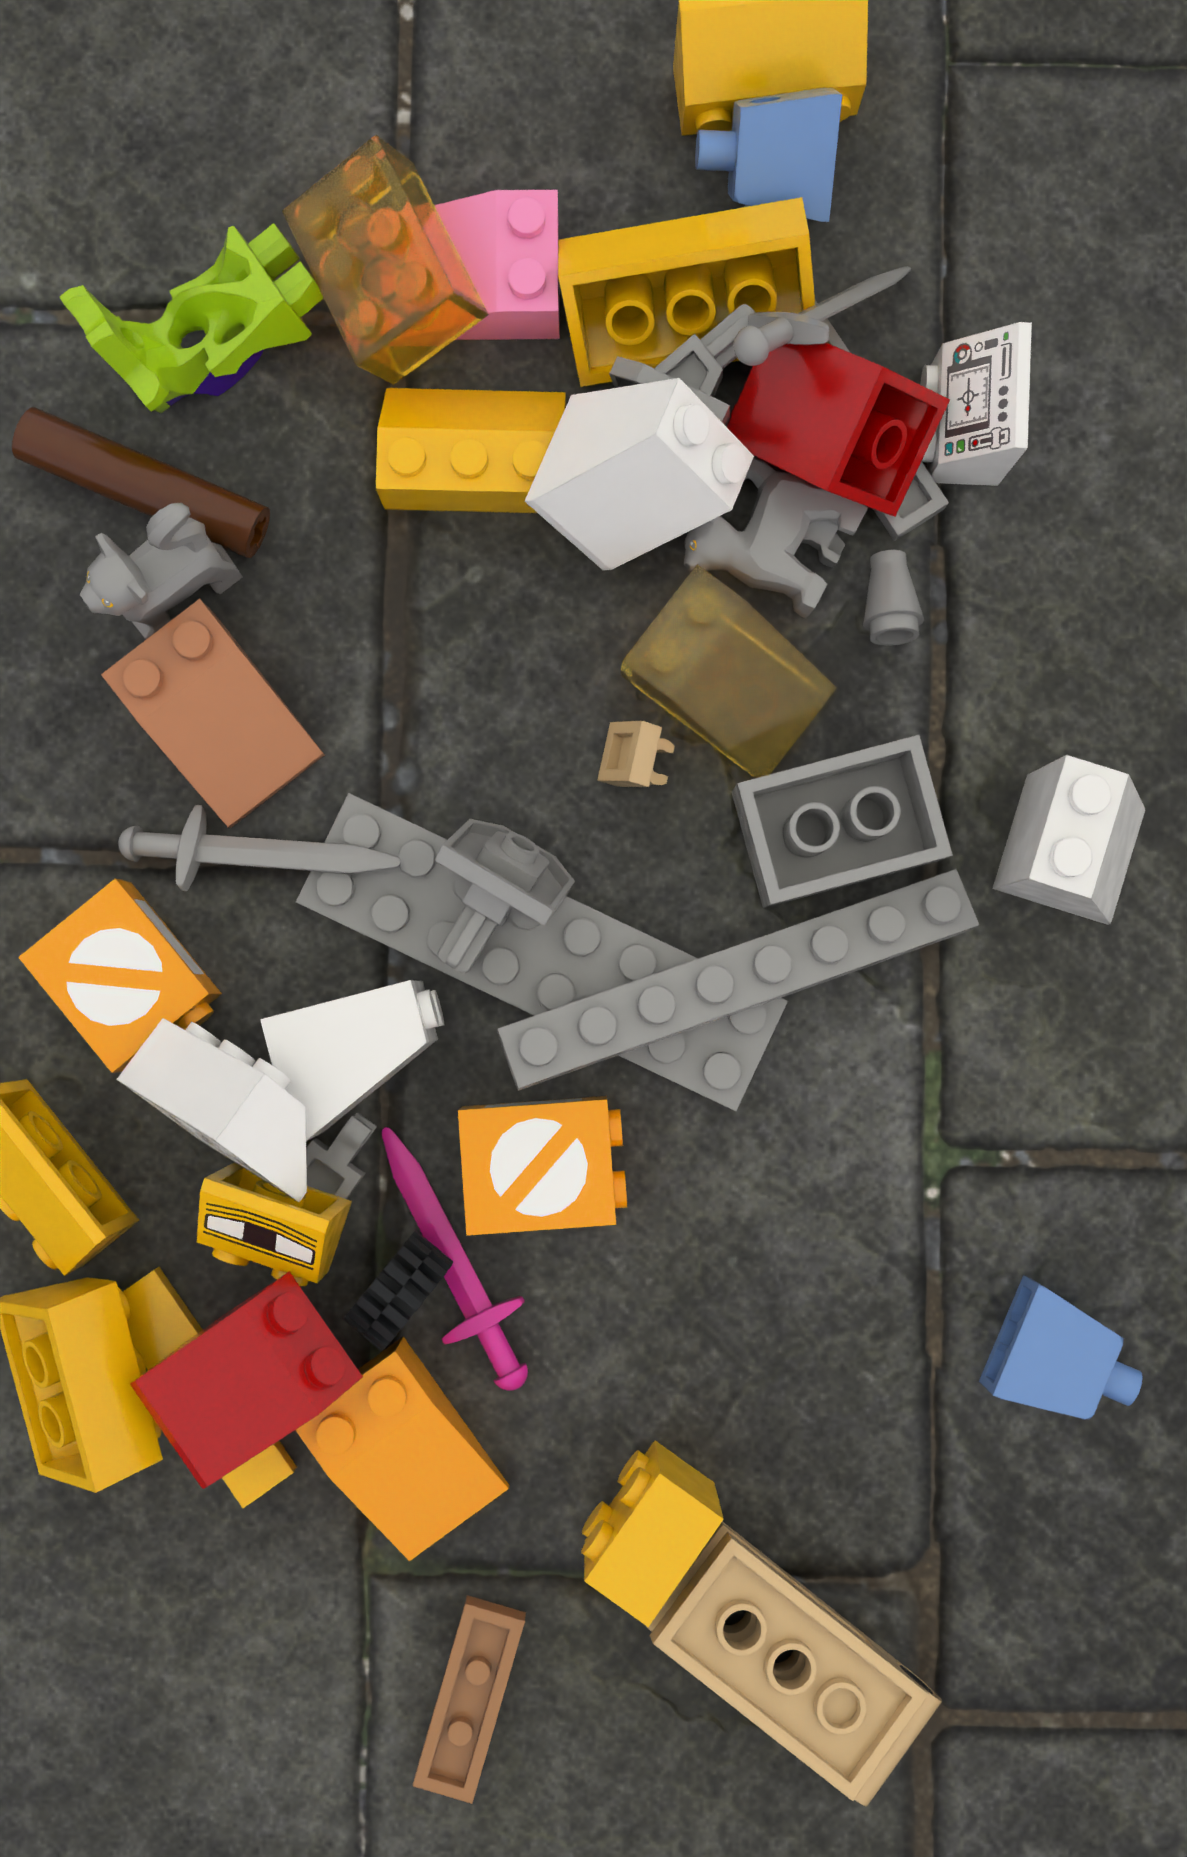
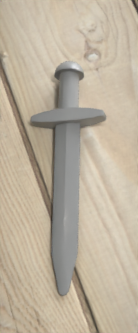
M904 266L870 277L798 314L792 312H756L748 315V326L741 329L734 340L736 357L745 365L757 366L767 359L769 352L785 344L812 345L828 342L829 325L822 322L823 320L896 284L911 271V267Z
M202 805L194 806L184 826L182 835L143 832L140 826H131L121 833L118 841L121 854L130 861L137 862L141 856L177 859L176 884L181 891H188L200 863L348 874L393 869L401 865V860L396 856L357 845L207 835V815Z

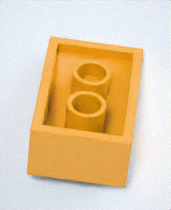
M403 1336L358 1369L363 1376L362 1379L318 1416L295 1431L332 1482L407 1560L411 1561L507 1491L510 1485Z

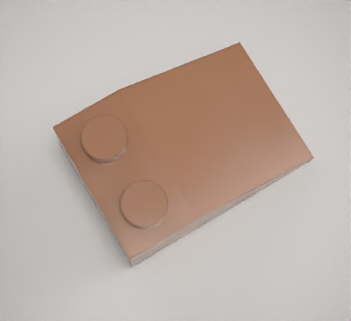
M200 598L101 674L136 721L228 828H232L325 756L216 614Z

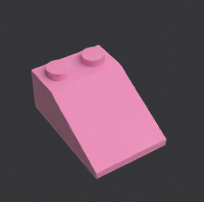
M494 190L380 218L381 339H560L558 190Z

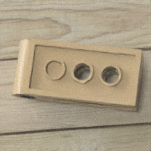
M723 1521L650 1626L647 1627L652 1631L650 1638L656 1647L846 1797L864 1806L869 1805L942 1703V1699L911 1670ZM740 1610L746 1611L744 1617L738 1623L724 1625L732 1613ZM793 1650L788 1659L775 1663V1660L781 1653Z

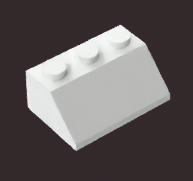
M162 1018L116 1080L201 1142L292 1199L300 1202L307 1192L306 1106L285 1090L291 1079L265 1060L258 1058L255 1061L250 1055L228 1040L224 1039L221 1042L194 1022H191L184 1030Z

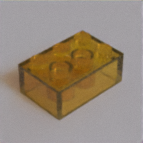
M374 135L282 210L356 366L389 383L396 384L489 315L414 163L379 136Z

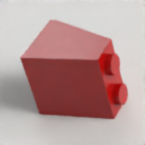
M829 343L812 345L785 344L769 352L767 359L762 364L752 367L738 402L732 410L727 428L754 456L825 491L896 517L950 399L879 364Z
M289 1271L223 1314L130 1383V1385L200 1487L204 1489L318 1416L362 1379L363 1376Z

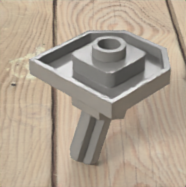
M747 304L740 305L703 338L699 339L694 334L655 368L641 362L617 356L609 373L613 385L618 388L680 378L727 427L730 420V405L714 398V395L723 379V369L737 358L734 352L736 335L741 329L748 326V315L756 312Z
M469 819L442 845L435 858V861L472 882L462 901L466 906L439 949L438 957L442 962L459 972H469L497 925L502 926L513 907L545 926L568 895L575 882L556 856L540 848L530 839L515 833L503 825Z

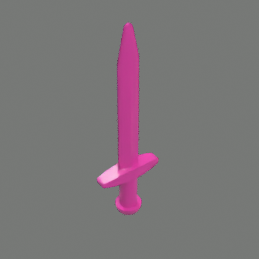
M386 1127L382 1129V1139L393 1178L423 1237L453 1261L444 1278L466 1320L442 1337L443 1343L458 1342L477 1334L498 1375L493 1380L494 1383L506 1391L520 1388L528 1376L527 1364H519L498 1322L518 1309L525 1302L524 1298L518 1296L492 1305L420 1163L391 1128Z

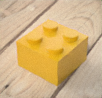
M656 1440L645 1455L637 1450L630 1457L617 1480L622 1485V1488L610 1505L601 1501L595 1507L582 1529V1534L587 1537L581 1551L584 1555V1582L647 1627L650 1626L724 1520L715 1483Z

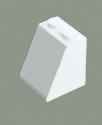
M680 378L575 394L570 396L525 502L602 570H612L731 511L754 455Z
M1065 755L1028 774L992 889L1100 923L1111 924L1145 812V807L1129 774L1069 755Z
M409 980L260 1019L271 1064L291 1079L285 1090L306 1106V1141L325 1132L437 1041L438 1037L435 1027L444 1025L443 1013L436 990H425L423 981Z

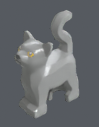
M753 457L745 479H750L756 485L758 493L750 519L744 530L737 531L722 516H719L689 531L684 541L686 549L684 566L688 571L696 575L707 571H727L751 588L784 593L792 599L794 612L806 619L815 609L828 584L823 578L799 562L794 556L796 550L801 543L809 544L818 550L819 561L823 565L833 568L845 547L844 542L836 533L837 530L853 536L868 507L809 484L791 473L775 471L766 461Z
M173 503L160 509L150 518L146 526L148 540L130 555L121 550L107 535L100 533L95 536L101 553L87 568V578L80 597L84 605L92 613L115 616L123 615L126 620L132 621L142 636L147 639L171 621L167 610L190 597L203 585L210 584L216 593L221 594L243 578V576L222 545L210 541L206 535L205 525L189 517L191 515L189 507L183 503Z

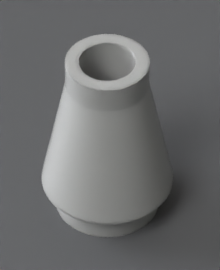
M900 550L877 552L870 557L871 572L863 627L870 632L871 642L877 645L892 646L911 642L919 636V625L923 623L924 616L907 567L906 553Z

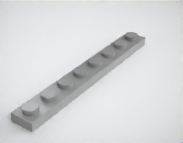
M954 869L498 1028L497 1034L516 1088L519 1091L971 931L979 926V922L958 871Z

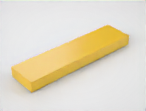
M157 1267L123 1291L130 1306L131 1315L127 1323L133 1346L140 1352L147 1370L151 1369L203 1330L160 1267ZM278 1441L222 1477V1479L241 1507L245 1508L293 1474L297 1466L281 1442Z

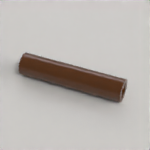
M36 407L29 408L22 415L16 426L12 441V452L18 460L151 517L169 504L183 503L189 507L191 514L189 517L205 525L206 535L211 542L222 545L223 548L246 558H252L262 544L270 521L269 507Z

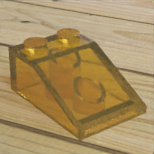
M698 564L626 655L621 665V676L754 778L770 775L837 689L746 600Z

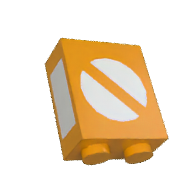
M116 878L18 957L111 1073L121 1072L125 1069L162 1018L184 1030L191 1022L200 1026L214 1013L209 1004L222 994L132 882Z
M607 1096L462 1106L458 1110L466 1236L616 1225L615 1208H627L625 1170L612 1171L611 1147L623 1146L620 1109L608 1110Z

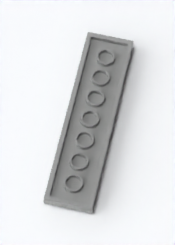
M350 793L347 794L324 843L357 845L398 857L401 860V865L393 869L352 874L310 871L296 900V903L534 1016L698 959L566 896L545 926L513 907L502 926L497 925L471 970L467 973L459 972L442 962L438 957V951L466 906L462 901L472 882L435 861L440 848L447 839ZM779 998L618 1056L737 1111L788 1001Z

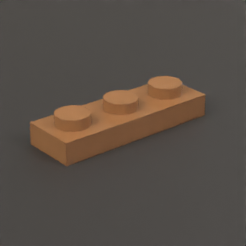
M467 1595L416 1769L413 1787L467 1803H473L524 1627L526 1612Z

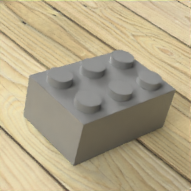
M920 735L737 783L731 792L763 908L934 863L953 856Z

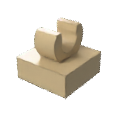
M645 721L610 722L597 781L617 787H649V785L667 784L668 776L654 772L653 766L656 753H673L675 746L669 740L660 738L662 730L660 726Z

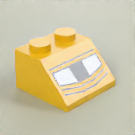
M234 1162L205 1177L200 1189L196 1242L214 1248L212 1255L223 1262L247 1266L249 1261H253L273 1268L271 1275L276 1279L290 1271L299 1286H307L309 1281L318 1283L329 1272L352 1201L307 1186L306 1194L300 1202H297Z

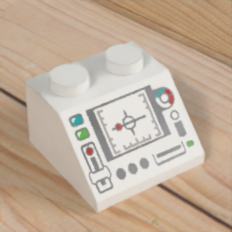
M1018 322L942 343L932 364L924 365L920 385L950 399L922 459V462H927V470L936 483L998 486L1027 450L1032 323Z

